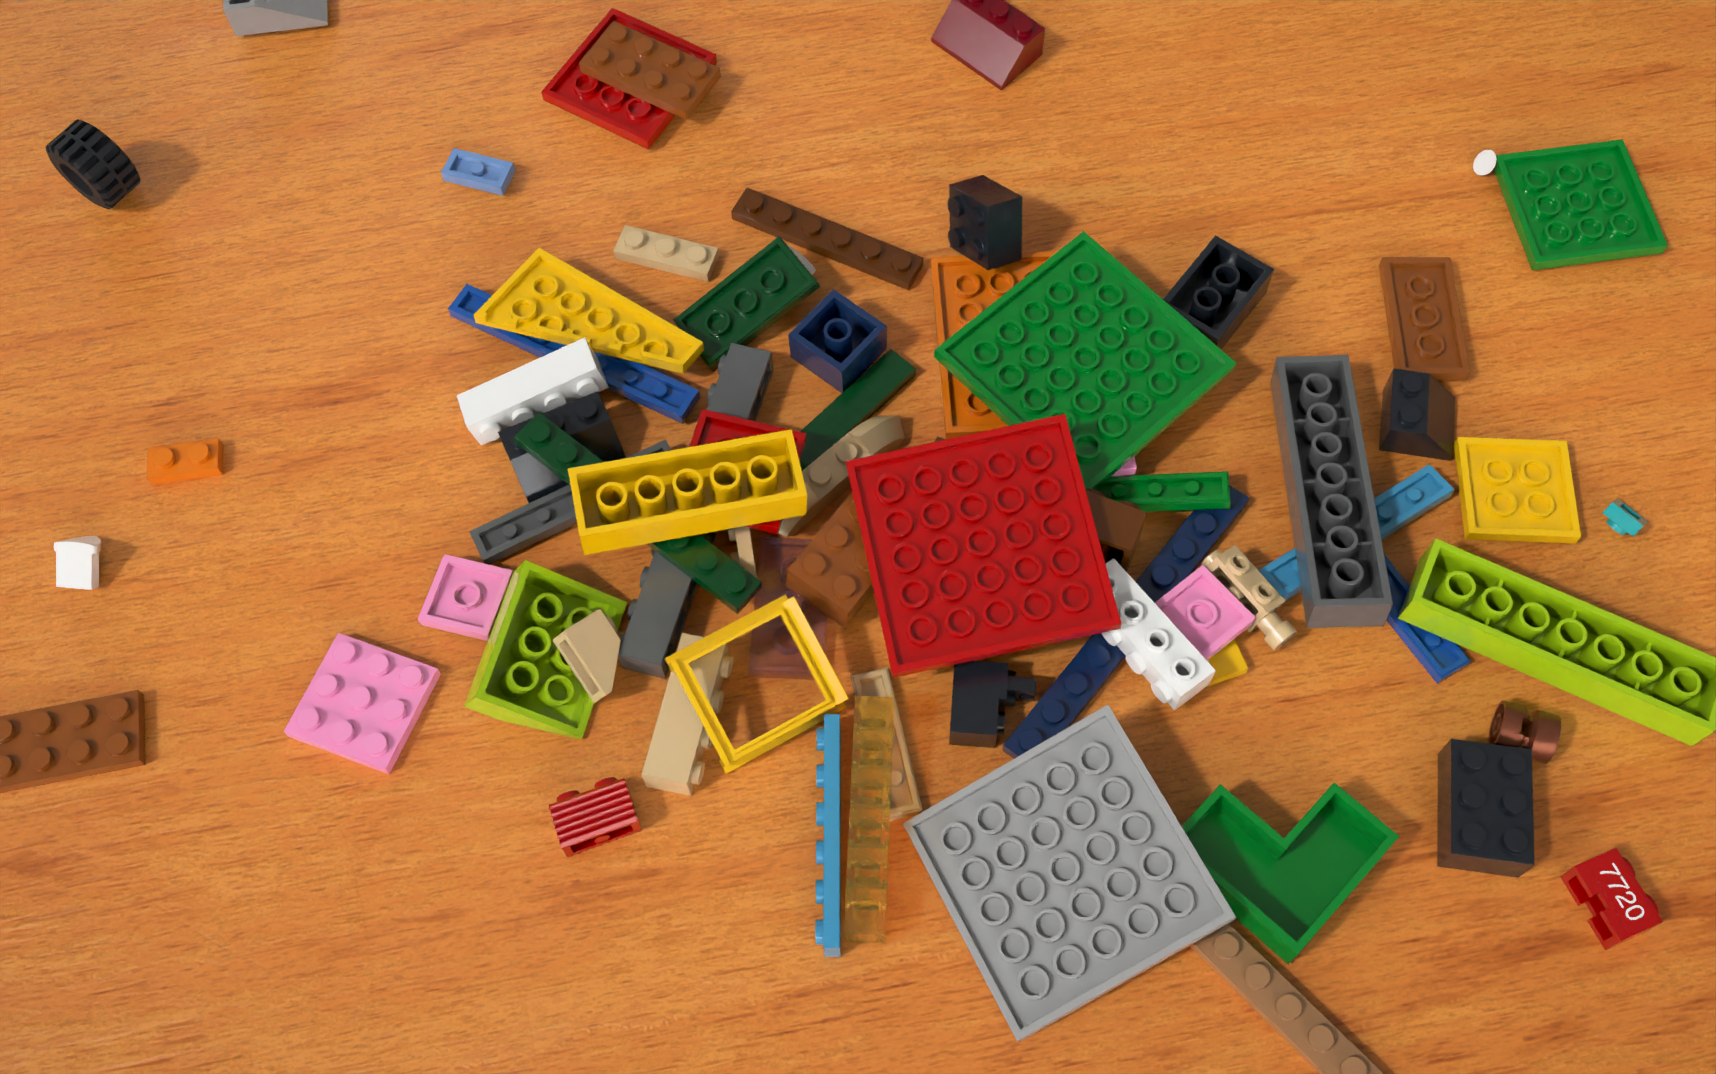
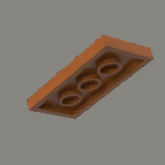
M615 21L611 23L579 62L582 73L685 120H688L721 77L719 67Z
M1382 257L1379 270L1394 368L1429 373L1436 380H1467L1471 372L1451 258Z
M139 690L0 716V793L145 765L144 695Z

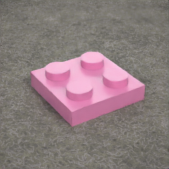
M444 554L419 614L418 621L423 626L488 641L513 570Z
M1204 565L1200 566L1155 602L1160 610L1207 661L1251 626L1256 618Z

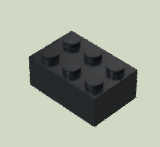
M1215 235L1163 300L1217 347L1222 349L1266 294L1274 269Z
M1450 739L1438 753L1437 867L1519 878L1534 866L1532 749Z

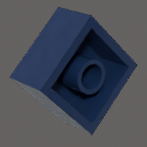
M834 289L788 334L790 357L841 393L853 384L887 349V326Z

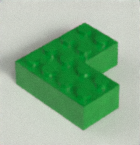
M1335 782L1285 838L1221 784L1182 825L1183 830L1237 920L1287 964L1301 952L1399 838V835Z

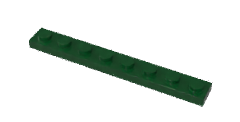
M539 412L514 436L518 446L569 485L568 468L604 462ZM701 535L647 544L736 614H739L762 588V582Z

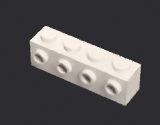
M584 337L457 395L466 427L479 444L483 445L500 438L499 431L531 419L538 412L543 414L609 387L598 358Z
M1113 558L1106 563V568L1122 625L1121 629L1103 632L1102 635L1110 645H1117L1126 655V661L1135 673L1139 675L1142 673L1150 682L1154 695L1162 703H1168L1175 711L1208 686L1216 670Z

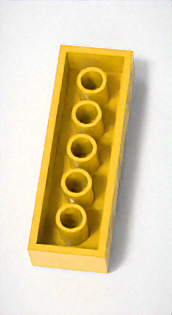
M792 429L568 468L579 537L584 555L806 515L807 492Z

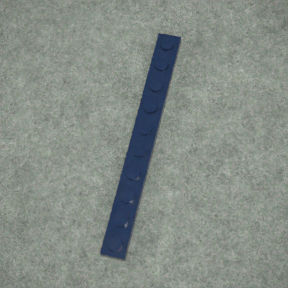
M1229 485L1230 509L1192 511L1136 580V583L1154 603L1195 571L1246 507L1249 497ZM1102 633L1092 635L1003 744L1002 750L1015 759L1070 727L1126 655L1117 645H1110Z

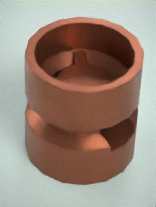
M1502 700L1498 704L1492 718L1488 744L1532 749V760L1547 764L1553 757L1558 745L1561 732V718L1559 715L1536 709L1530 714L1526 706Z

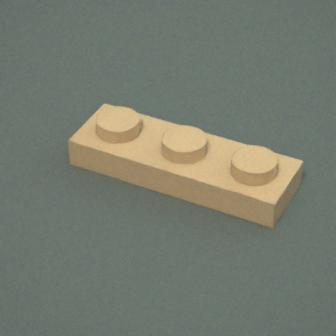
M627 225L624 226L613 250L615 259L709 282L719 258V250L716 247Z

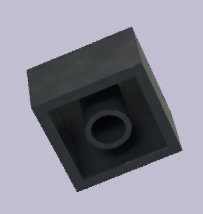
M984 175L949 184L948 210L950 212V230L948 232L950 247L986 270L1022 260V196Z

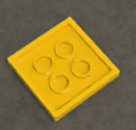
M1458 437L1456 439L1454 451L1465 540L1576 544L1579 541L1581 532L1567 441Z

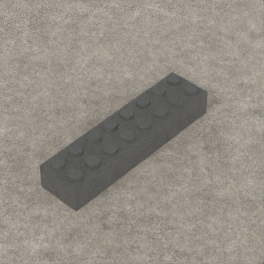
M1349 355L1276 357L1270 383L1306 627L1384 626L1393 602Z

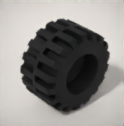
M75 120L45 147L48 157L57 171L79 193L103 208L112 209L141 182L134 164L122 149L98 128L82 120Z

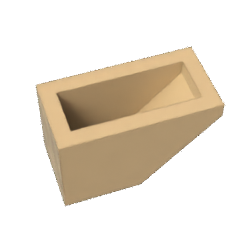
M598 609L553 639L556 647L593 703L612 692L621 642L613 620L609 616L604 615L601 609Z

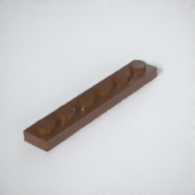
M749 188L745 189L731 211L732 219L772 236H780L782 240L906 290L911 288L923 267V257Z

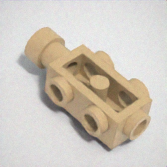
M1236 545L1223 553L1217 549L1204 559L1202 565L1256 617L1254 623L1247 628L1248 632L1258 627L1266 636L1264 640L1274 651L1297 633V630L1288 620L1283 621L1275 613L1285 602V599Z

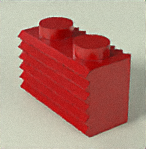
M615 777L602 779L595 783V788L583 793L577 790L568 791L559 795L557 802L549 804L561 848L567 857H572L574 854L602 846L604 843H610L642 830L624 778L617 780Z

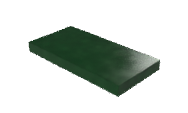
M778 236L673 319L679 329L703 342L704 351L700 356L709 368L715 371L718 368L721 356L727 355L731 343L748 345L820 288V285L782 238Z

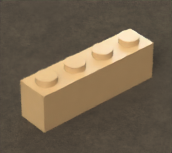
M682 633L677 651L704 637ZM727 644L689 663L715 713H720L723 704L724 691L720 690L723 677H730L733 666V656H729ZM673 671L670 673L641 775L646 787L691 796L694 784L700 785L703 778L705 763L701 761L704 748L709 749L712 742Z

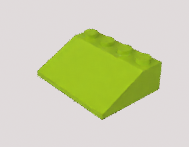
M525 560L512 573L464 707L501 721L575 739H582L594 703L556 647L553 639L598 609H601L604 615L609 616L613 620L618 632L627 602Z

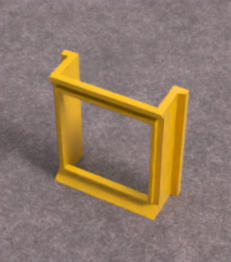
M785 594L665 658L671 672H675L714 745L725 774L824 721V714H836L847 708L844 701L849 698L794 596L788 599ZM780 615L821 690L825 701L734 750L689 663Z

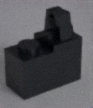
M969 661L955 664L949 745L995 748L997 735L1004 736L1005 706H1015V701H1034L1036 696V679L1016 676V671L1008 670V663Z

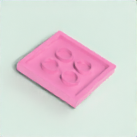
M338 633L286 726L284 733L290 738L390 774L441 673L438 668Z

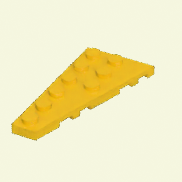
M538 248L474 314L475 323L563 345H569L585 337L596 353L682 374L704 351L703 342L541 248Z

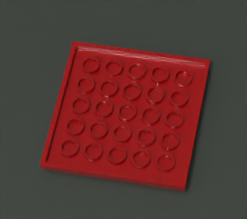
M1065 414L846 461L893 678L1121 629L1122 624Z

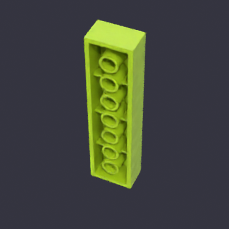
M1437 538L1434 539L1420 557L1398 619L1690 746H1694L1715 732L1716 657Z

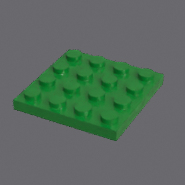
M1623 139L1496 155L1497 160L1493 170L1531 270L1662 254L1667 248L1668 244Z

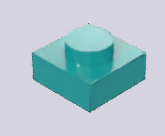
M1619 498L1614 500L1603 512L1609 518L1606 523L1621 535L1629 533L1631 536H1635L1648 522V520Z

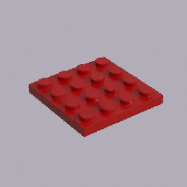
M611 8L541 91L544 101L649 150L676 115L582 73L579 62L613 21L712 65L717 64L716 54Z

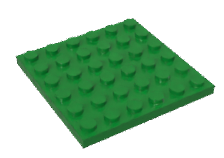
M1084 231L934 351V358L1008 426L1065 414L1085 489L1091 488L1095 490L1233 372L1237 364Z

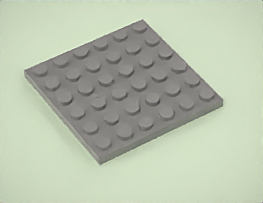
M1109 705L1102 707L902 823L1018 1042L1237 919Z

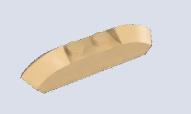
M880 415L864 421L802 471L807 492L806 515L783 519L779 534L785 537L795 535L851 488L846 461L895 451L905 438L900 415Z

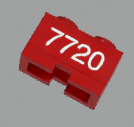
M1617 848L1582 862L1561 876L1577 905L1585 903L1593 915V918L1587 921L1605 950L1643 934L1663 922L1659 916V910L1655 901L1643 891L1635 878L1633 866L1626 858L1621 856Z

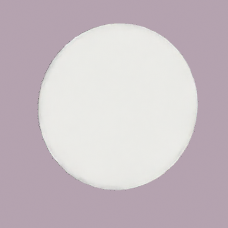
M1492 150L1480 152L1473 163L1474 172L1481 176L1490 173L1496 165V154Z

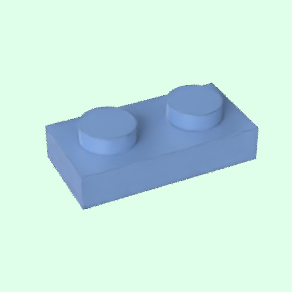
M453 148L441 171V175L446 182L504 196L516 170L512 162Z

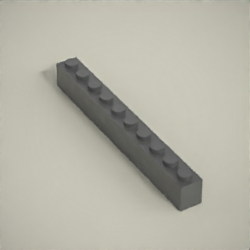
M731 343L727 355H722L720 358L718 381L716 384L712 383L709 388L707 397L709 405L707 410L756 421L773 373L772 353ZM717 531L699 535L713 544ZM652 549L653 559L650 567L645 566L640 577V588L642 589L638 600L633 599L629 606L628 620L630 622L626 633L621 632L619 634L621 642L618 657L624 669L666 679L669 666L665 658L675 653L699 584Z

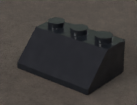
M598 391L542 414L602 461L608 462L626 458ZM531 419L498 432L528 503L569 485L516 444L514 436Z

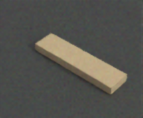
M888 668L851 675L884 822L918 815L923 810Z

